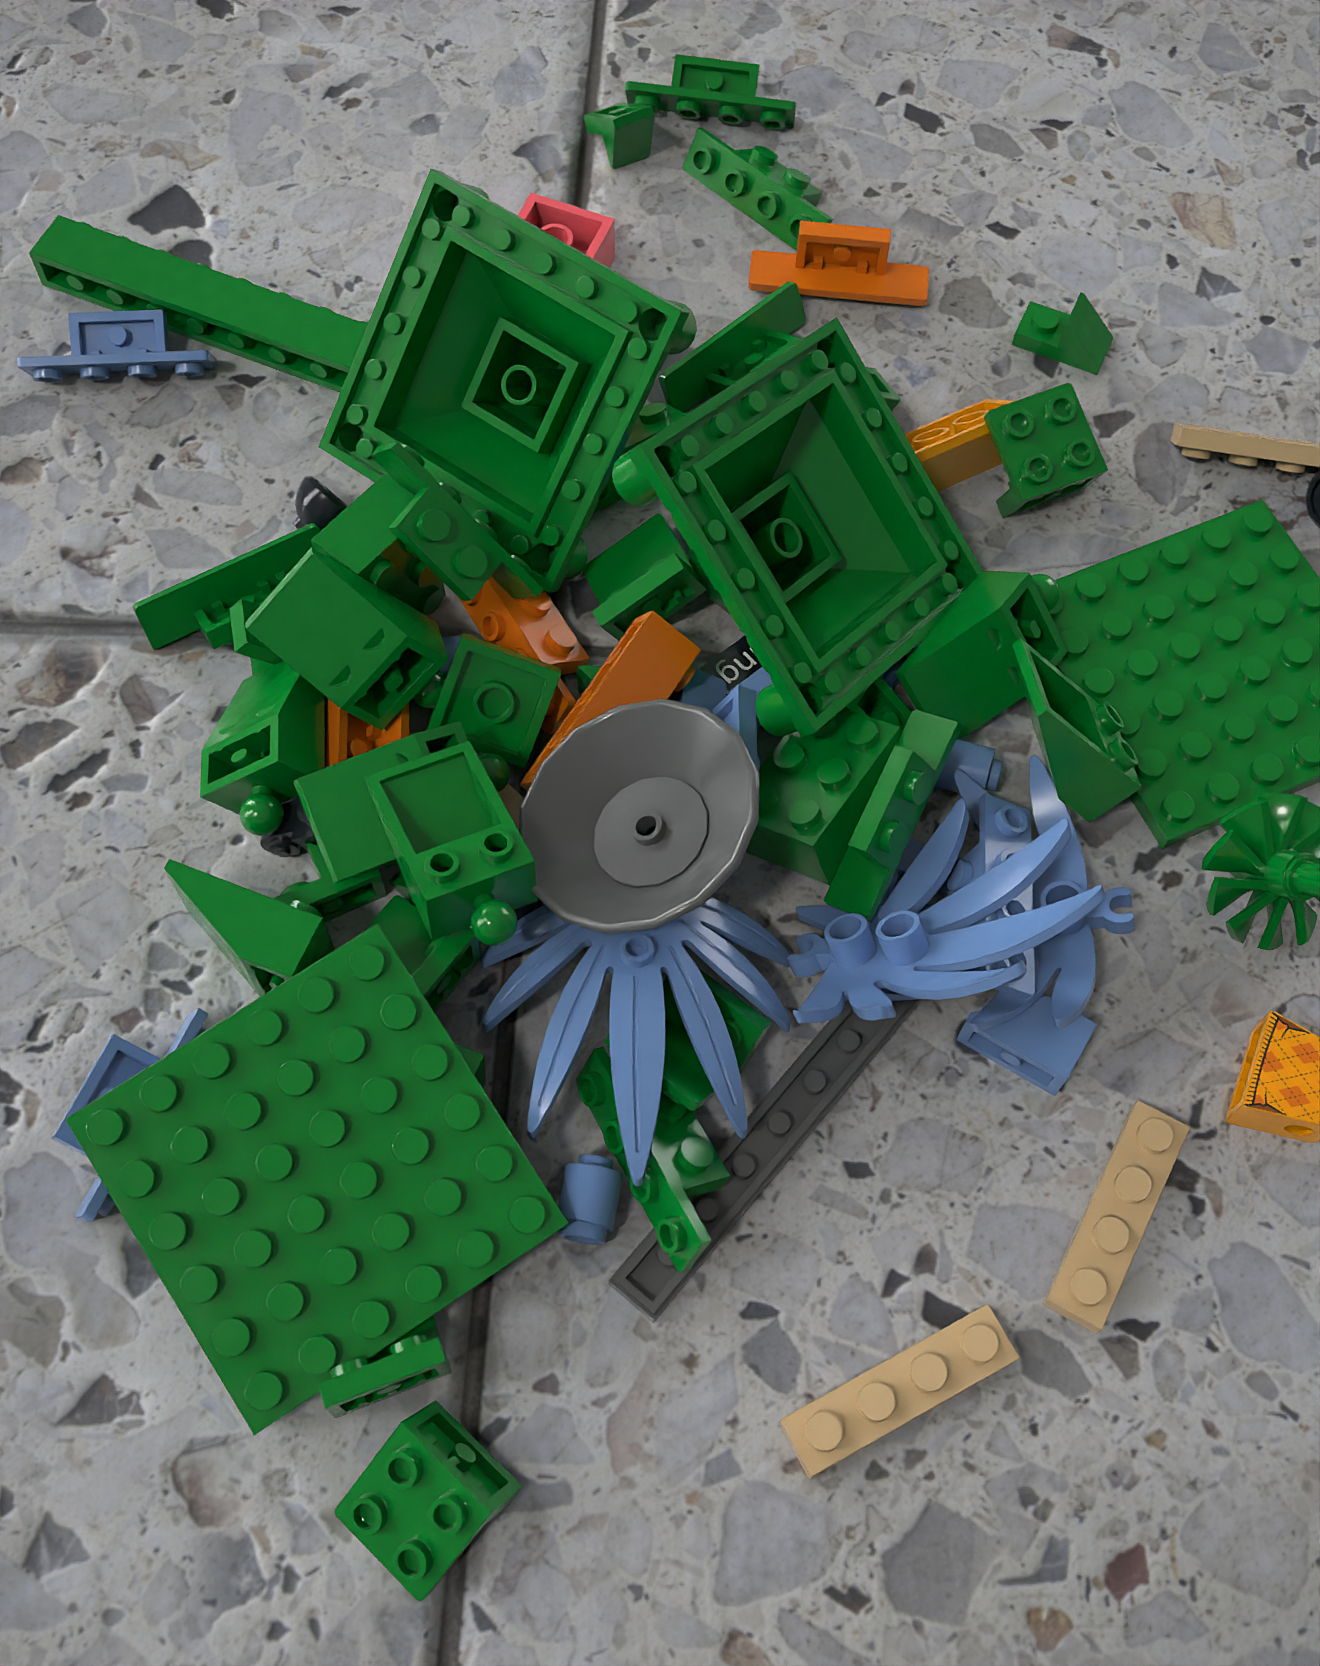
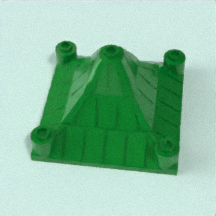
M430 169L318 447L374 483L384 474L392 478L371 456L378 446L398 441L400 444L411 447L422 457L425 462L424 468L437 482L445 483L455 490L462 500L460 505L474 519L483 521L495 531L498 537L496 542L509 555H514L523 560L532 570L533 574L531 577L544 590L556 592L559 590L563 580L575 578L586 567L588 553L581 535L587 527L597 506L598 499L612 474L614 463L617 461L621 451H623L636 423V419L651 392L658 372L661 370L668 354H679L688 349L692 344L697 331L696 319L692 310L685 304L663 299L627 279L625 276L562 242L532 223L490 201L488 194L481 188L461 183L441 171Z
M837 317L651 438L620 456L614 463L612 470L613 483L618 494L631 505L642 507L660 498L664 507L670 511L675 525L689 546L690 561L707 588L704 591L705 595L732 616L740 631L746 635L747 642L762 667L771 676L773 684L760 691L757 695L755 706L760 724L768 733L774 736L783 737L799 732L800 736L804 737L816 733L923 640L982 571L981 566Z

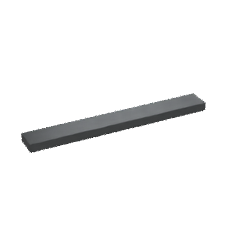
M847 999L843 1011L837 1017L828 1021L747 1117L746 1137L740 1138L734 1132L717 1152L730 1175L722 1188L688 1198L712 1240L694 1265L688 1270L678 1272L669 1255L661 1248L653 1227L609 1279V1285L654 1323L922 999L891 1001L896 1017L871 1021L859 1018L853 1011L849 999Z

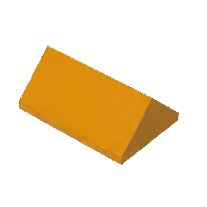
M984 399L904 433L937 492L1003 464L984 420V415L991 409L1014 401Z

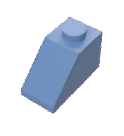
M1043 996L1013 1019L984 1031L975 1032L970 1024V1021L981 1010L971 1012L956 1040L1055 1096L1067 1081L1097 1024L1087 1019L1084 1012H1082L1067 1027H1056L1052 1015L1051 998Z

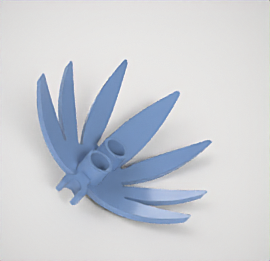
M1032 755L1029 761L1030 793L1038 836L1042 835L1063 818L1068 819L1072 831L1071 838L1045 872L1033 883V909H1037L1087 891L1088 883L1082 850L1065 804L1058 799L1052 779L1038 756ZM956 769L954 779L961 799L965 801L969 816L979 832V798L985 793H989L965 772ZM912 839L909 840L900 859L898 874L902 876L905 874L926 844ZM945 880L937 892L950 895V890L947 888ZM1118 887L1106 891L1105 899L1087 915L1054 937L1035 946V993L1028 999H1022L999 991L970 1021L972 1030L975 1032L984 1031L1018 1016L1045 993L1057 974L1059 976L1056 980L1051 999L1053 1020L1058 1028H1064L1071 1024L1087 1006L1095 985L1097 965L1092 929L1105 928L1114 934H1128L1135 931L1133 913L1116 914L1113 912L1120 907L1132 906L1130 889ZM926 904V905H925L918 913H916V914L921 913L922 911L928 909L929 907L933 906L934 904ZM829 905L796 907V913L801 921L821 930H825L826 926L835 918L847 914ZM980 967L956 972L980 971ZM886 988L880 989L891 1001L920 999L901 995Z
M959 799L895 887L900 867L899 861L871 923L860 914L847 913L835 918L826 926L824 930L825 939L813 933L797 936L796 942L801 954H791L787 957L793 975L796 977H810L826 970L801 1007L793 1011L797 1022L819 1023L829 1021L843 1011L845 1000L849 999L855 1014L863 1020L871 1021L896 1017L895 1009L888 996L880 990L882 988L920 999H954L993 989L1027 973L1023 960L1013 966L996 970L956 971L992 964L1029 950L1076 923L1105 899L1103 886L1098 885L1070 898L1037 909L969 926L1008 904L1045 872L1071 838L1072 831L1068 819H1061L1008 859L928 909L916 914L941 888L962 848L970 816L965 801Z
M710 897L704 905L657 929L607 935L564 922L551 909L543 905L518 920L517 930L508 942L499 946H489L481 956L482 968H487L547 940L514 971L492 1001L482 1020L483 1033H488L557 974L584 947H590L567 982L555 1007L542 1043L529 1105L527 1122L529 1139L532 1140L538 1136L572 1069L592 1022L605 977L608 973L613 974L609 1012L612 1083L621 1138L633 1184L641 1186L645 1178L661 1099L665 1057V1004L662 973L668 975L671 989L688 1036L737 1135L740 1138L746 1137L748 1126L746 1107L733 1045L723 1016L707 982L683 946L690 947L727 983L761 1010L782 1030L789 1032L791 1019L774 990L753 964L726 941L733 942L788 968L787 957L790 955L789 952L774 936L752 918L736 908Z

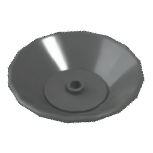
M657 699L620 705L575 728L540 764L520 806L518 831L535 860L537 886L532 888V893L562 921L607 935L657 929L704 905L740 866L759 822V772L741 734L707 708L668 699ZM656 826L653 833L644 836L650 828Z

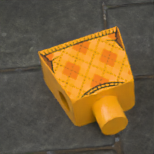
M1270 1010L1251 1031L1225 1122L1308 1143L1319 1142L1320 1037Z

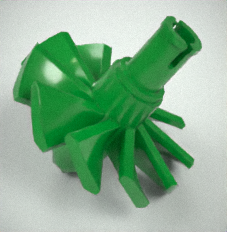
M1273 792L1259 793L1253 795L1254 802L1227 813L1218 823L1226 833L1204 856L1202 870L1230 872L1234 878L1214 877L1206 907L1209 914L1214 916L1244 894L1252 891L1246 908L1226 921L1228 933L1235 941L1244 943L1255 916L1267 906L1268 924L1257 948L1274 950L1283 944L1281 918L1289 902L1294 914L1297 945L1301 946L1309 941L1317 921L1316 912L1306 901L1315 897L1320 902V807L1307 801L1308 797Z

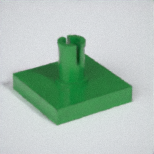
M462 633L427 730L460 721L467 740H470L475 751L495 753L506 762L525 768L560 679L561 668Z

